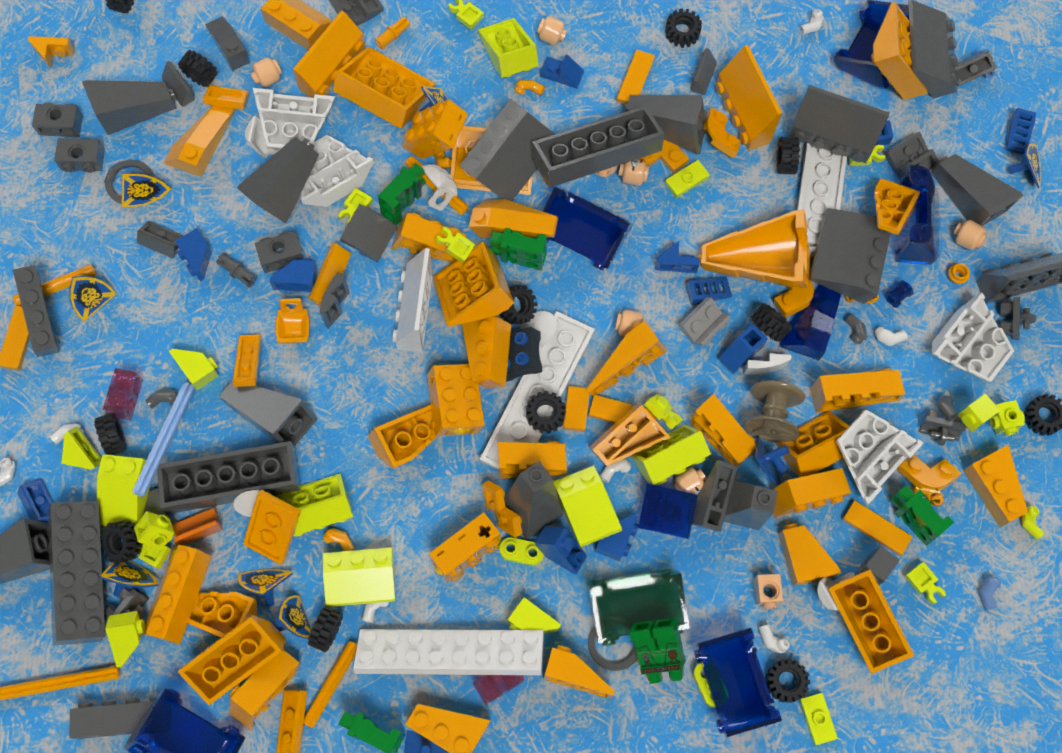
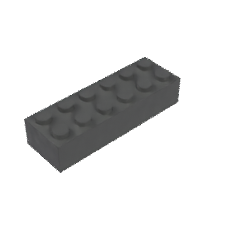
M642 106L532 141V160L550 188L660 152L663 147L664 132L648 108Z
M291 441L163 463L157 469L160 508L168 514L234 503L238 495L251 490H263L272 495L301 491L296 448Z
M99 501L50 503L48 508L53 646L101 642L105 638L103 581L100 578L102 574Z

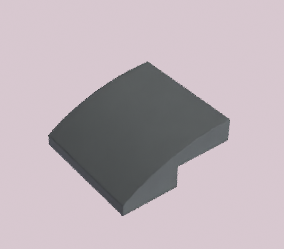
M328 0L337 14L342 10L356 26L374 18L384 10L379 0Z
M920 132L914 133L884 152L892 168L907 187L912 186L931 174L937 166L938 158L933 149L928 150Z
M359 204L343 232L340 242L359 250V254L379 262L397 226L378 213Z
M339 272L328 285L320 305V314L325 327L328 329L342 314L340 304L350 294L346 279Z

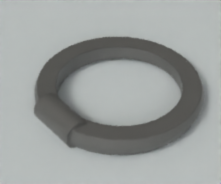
M125 160L110 168L104 180L105 188L110 198L122 204V197L117 195L112 187L116 174L122 169L135 167L143 170L148 176L154 177L152 170L146 164L136 160Z
M608 616L598 621L591 629L588 637V649L593 660L602 668L611 671L624 670L637 661L636 648L631 657L626 661L616 664L609 663L603 660L597 653L595 638L599 630L605 625L618 623L630 630L634 623L621 616Z

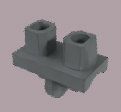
M1013 297V302L1001 303V316H1013V321H1001L1000 328L1003 329L1005 335L1013 336V340H1019L1020 323L1023 324V329L1028 330L1030 329V324L1037 321V317L1034 314H1030V308H1024L1023 314H1020V297Z
M930 409L920 426L919 433L937 438V444L943 446L946 440L951 442L953 440L958 441L962 432L966 430V425L961 423L958 415L953 420L942 419L938 411Z
M123 588L118 597L122 600L117 608L113 605L109 606L105 610L104 616L108 621L110 615L138 611L139 615L149 599L135 589Z

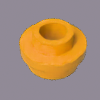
M954 264L949 269L948 276L952 282L963 284L969 279L970 271L964 264ZM955 272L960 273L961 277L957 276Z

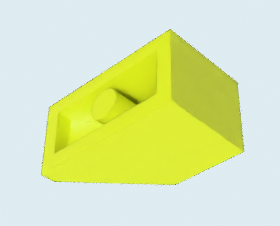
M179 349L169 350L197 391L219 376L215 371L218 366L211 357L207 359L201 352Z
M984 394L960 412L958 416L970 431L973 432L1000 410Z
M526 598L522 599L508 618L510 630H543V633L557 632L561 627L560 623Z
M138 611L110 615L105 630L117 668L123 666L139 645L142 634L145 633V624L143 619L140 620Z

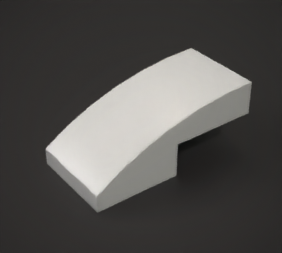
M770 353L766 361L748 360L744 366V375H760L780 370L789 364L791 355Z

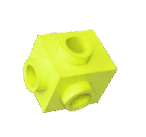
M1013 400L996 404L1000 411L990 418V425L995 429L996 435L1005 433V436H1010L1018 433V429L1025 425V417L1019 409L1017 401Z
M148 511L144 513L134 527L138 542L151 548L155 547L162 550L172 540L174 535L171 520L167 516L157 515Z

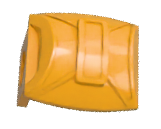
M280 299L281 310L277 312L275 326L277 343L308 342L309 317L307 309H303L301 299ZM296 304L297 306L294 309H290L285 305Z

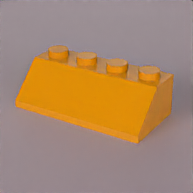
M342 10L293 68L299 91L311 98H314L315 94L327 96L330 87L335 83L337 71L365 48L362 31Z
M183 545L173 546L144 623L145 633L142 635L180 645L212 556L195 548Z
M871 569L853 575L828 588L871 674L915 656Z
M251 615L181 667L178 673L210 705L281 653L286 638L270 621Z

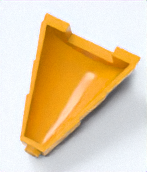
M805 210L792 211L702 245V254H699V265L703 266L706 271L735 278L744 277L788 287L807 288L810 277V249Z

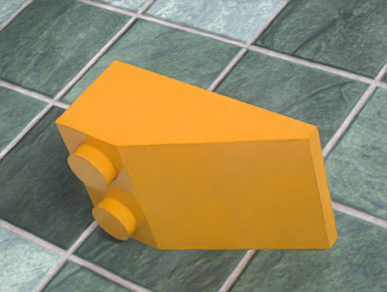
M560 645L557 646V649L552 647L543 680L607 699H611L614 696L615 691L576 654L570 653V648Z

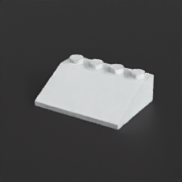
M425 248L411 259L406 265V271L402 270L401 283H404L403 290H399L398 296L401 308L396 311L395 321L398 322V329L393 331V342H396L397 350L423 352L433 279L429 248Z

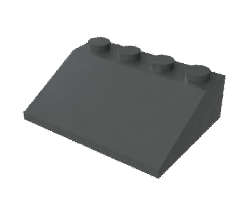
M909 0L913 73L933 98L957 92L959 75L956 72L958 59L954 53L957 43L953 36V31H955L953 19L950 20L947 14L917 1Z
M809 85L796 114L789 137H798L799 142H806L816 148H823L832 151L836 155L852 158L856 162L866 163L872 154L890 112Z
M510 99L459 166L500 198L513 201L538 169L532 160V141L554 135V133Z
M827 208L809 280L860 303H867L878 295L891 232L878 228L877 217L874 215Z
M1048 253L1041 256L1040 259L1033 260V258H1029L1018 265L1011 263L999 270L988 269L984 271L976 282L980 292L985 296V303L988 304L1062 284V253L1055 255Z

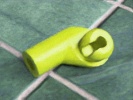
M1029 506L1027 508L1028 512L1022 515V526L1038 540L1045 534L1036 525V517L1039 514V510L1035 506Z

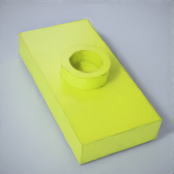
M696 160L666 179L665 185L677 199L707 180L710 174L700 161Z
M823 693L799 699L814 746L838 739Z

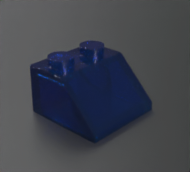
M647 484L638 528L689 539L698 495Z

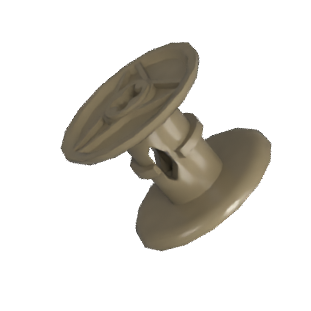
M775 380L761 381L751 386L752 395L765 405L764 409H761L763 416L753 417L746 421L745 430L754 437L759 436L766 441L789 442L797 439L800 432L794 424L785 420L789 414V411H786L787 407L798 406L804 402L805 393L795 385Z

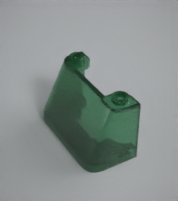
M662 569L599 579L586 583L596 639L603 646L614 645L620 636L630 635L631 627L634 623L654 620L655 624L656 620L677 618L680 634L684 633V629H690L682 574L676 569Z

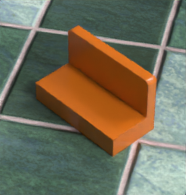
M215 508L172 524L175 535L173 538L174 543L183 546L223 530Z

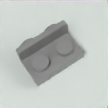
M706 297L679 324V327L692 344L703 346L710 343L713 336L727 325L731 316L722 313L711 297Z

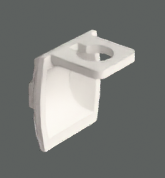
M253 116L245 130L247 144L264 158H267L268 155H274L280 149L267 148L261 120Z
M422 166L425 174L438 188L428 201V205L442 211L453 196H457L456 184L452 176L440 166ZM446 193L444 201L436 204V199Z
M853 572L834 581L830 577H824L820 580L817 592L819 599L827 609L839 611L828 588L855 575Z

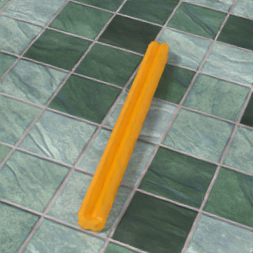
M111 666L0 687V701L119 679L120 669L119 667Z

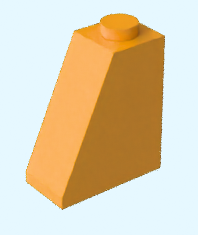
M790 524L784 526V530L778 534L793 586L820 581L824 577L833 578L841 574L840 568L805 525L797 527V524Z

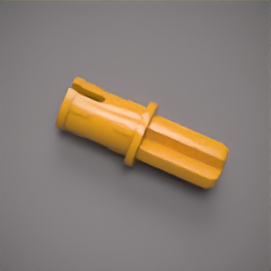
M402 17L392 26H387L386 30L374 39L376 45L383 50L390 42L399 38L398 35L410 26V22L406 17Z

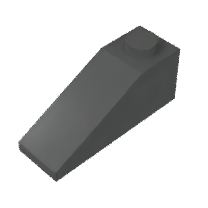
M223 16L205 24L232 71L250 63L243 44Z
M717 460L693 503L688 524L721 532L738 469L737 466Z

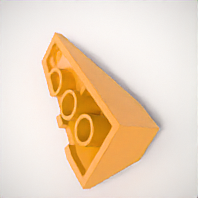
M645 320L631 327V331L625 335L586 390L592 396L598 395L615 385L619 381V377H629L634 374L637 366L641 364L647 366L668 351Z

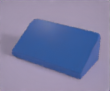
M42 479L20 485L17 494L30 520L48 523V508L53 501Z

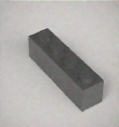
M35 265L13 269L34 354L37 357L58 353L59 348L39 271Z
M163 696L149 697V702H140V699H126L125 704H117V701H103L102 706L93 707V703H80L78 708L70 709L69 738L72 739L171 731V702L164 700Z

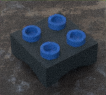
M528 327L510 333L506 382L512 381L519 376L542 372V363L539 355L540 331L533 327Z

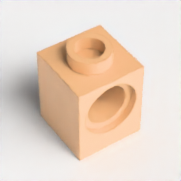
M780 574L757 575L754 578L756 606L763 605V609L777 608V605L783 602ZM764 587L772 589V598L765 596L763 592Z

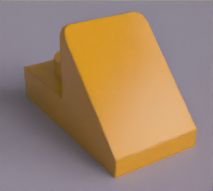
M28 36V41L35 52L50 68H52L54 55L59 57L74 56L75 49L69 38Z

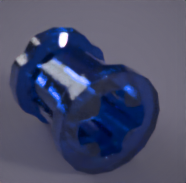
M900 280L897 283L898 286L892 291L885 293L887 302L895 308H898L906 297H911L914 294L911 285L904 280Z

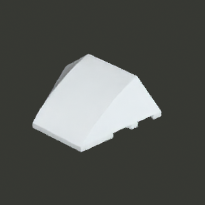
M253 88L267 148L281 149L294 137L300 141H303L305 138L313 144L335 100V96L315 94L314 98L274 94L273 90Z
M328 135L313 142V150L319 156L301 192V200L306 205L328 207L350 194L355 188L358 189L363 185L374 164V160L360 155L357 150L353 151L347 148L345 144Z
M981 292L953 314L932 341V355L986 382H991L1013 354L1014 349L1003 329L999 328L993 318L994 313L988 309L983 300L985 296Z
M864 410L836 440L866 505L882 490L880 486L906 458H911L924 443L907 435V432L891 426L889 422L868 410Z

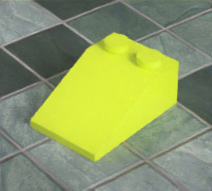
M515 18L478 29L480 38L493 66L501 78L510 77L513 74L529 71L539 66L536 45Z
M102 455L97 474V501H99L100 526L105 527L109 523L129 520L131 523L137 524L142 518L149 489L145 496L139 497L133 494V488L146 463L145 459Z
M594 466L553 481L561 509L580 547L622 531L603 482Z

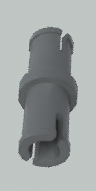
M222 253L218 257L219 259H217L216 263L228 271L232 278H237L247 287L254 285L255 282L252 279L256 281L257 277L246 270L242 263L234 261L226 253Z

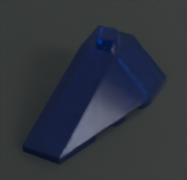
M819 284L814 290L810 305L797 312L789 322L792 329L780 341L779 347L819 361L824 355L830 339L841 294Z

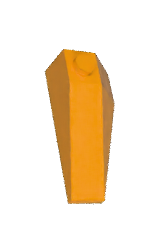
M212 105L172 145L164 160V164L202 177L236 109Z
M881 178L874 190L877 227L899 235L914 211L920 191Z
M486 199L473 208L469 228L479 238H491L493 231L504 233L505 228L512 229V232H520L526 237H538L539 234L554 237L558 217L507 199Z
M431 405L374 428L367 436L376 455L392 469L412 461L436 438Z
M238 592L198 593L188 624L222 638L251 615L257 616V600Z

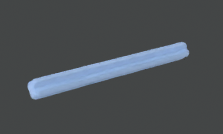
M189 382L182 384L133 488V494L139 497L146 495L195 390V387Z

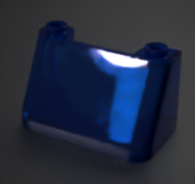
M867 0L859 12L862 27L849 50L841 48L836 52L834 63L837 68L873 86L887 89L890 84L887 78L881 75L879 68L873 65L871 54L874 53L873 44L891 3ZM897 4L909 20L908 5Z
M910 165L900 180L899 185L920 191L915 206L916 224L910 229L909 240L905 246L896 251L895 262L931 265L939 257V194L930 171L923 166Z
M556 186L543 212L558 217L554 237H547V243L549 240L555 241L593 261L592 266L602 271L605 268H610L634 224Z
M752 628L697 643V650H693L697 664H702L719 718L715 720L719 734L724 733L726 738L782 721L779 710L771 706L774 700L770 696L756 654L757 649L756 647L752 648L754 646L753 640L755 639Z
M165 688L155 699L124 746L125 750L129 753H238L246 737L240 734L241 731L234 726L228 725V727L218 728L181 705L183 701L180 698V693L173 689Z

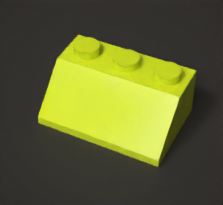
M685 424L668 433L671 438L638 451L630 457L647 482L653 485L663 484L668 480V477L685 472L687 470L686 467L702 463L706 460L705 457L711 455L701 430Z
M341 473L300 486L301 491L277 495L278 499L301 510L294 536H301L305 532L322 529L327 525L344 522L353 517Z
M392 547L323 553V581L326 606L334 607L395 601V568Z

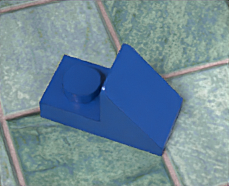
M569 55L565 56L564 61L547 56L540 72V77L578 89L584 70Z
M678 241L657 258L655 270L697 273L700 258L693 255L679 256Z

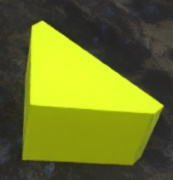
M78 426L64 434L61 464L90 470L100 465L102 458Z

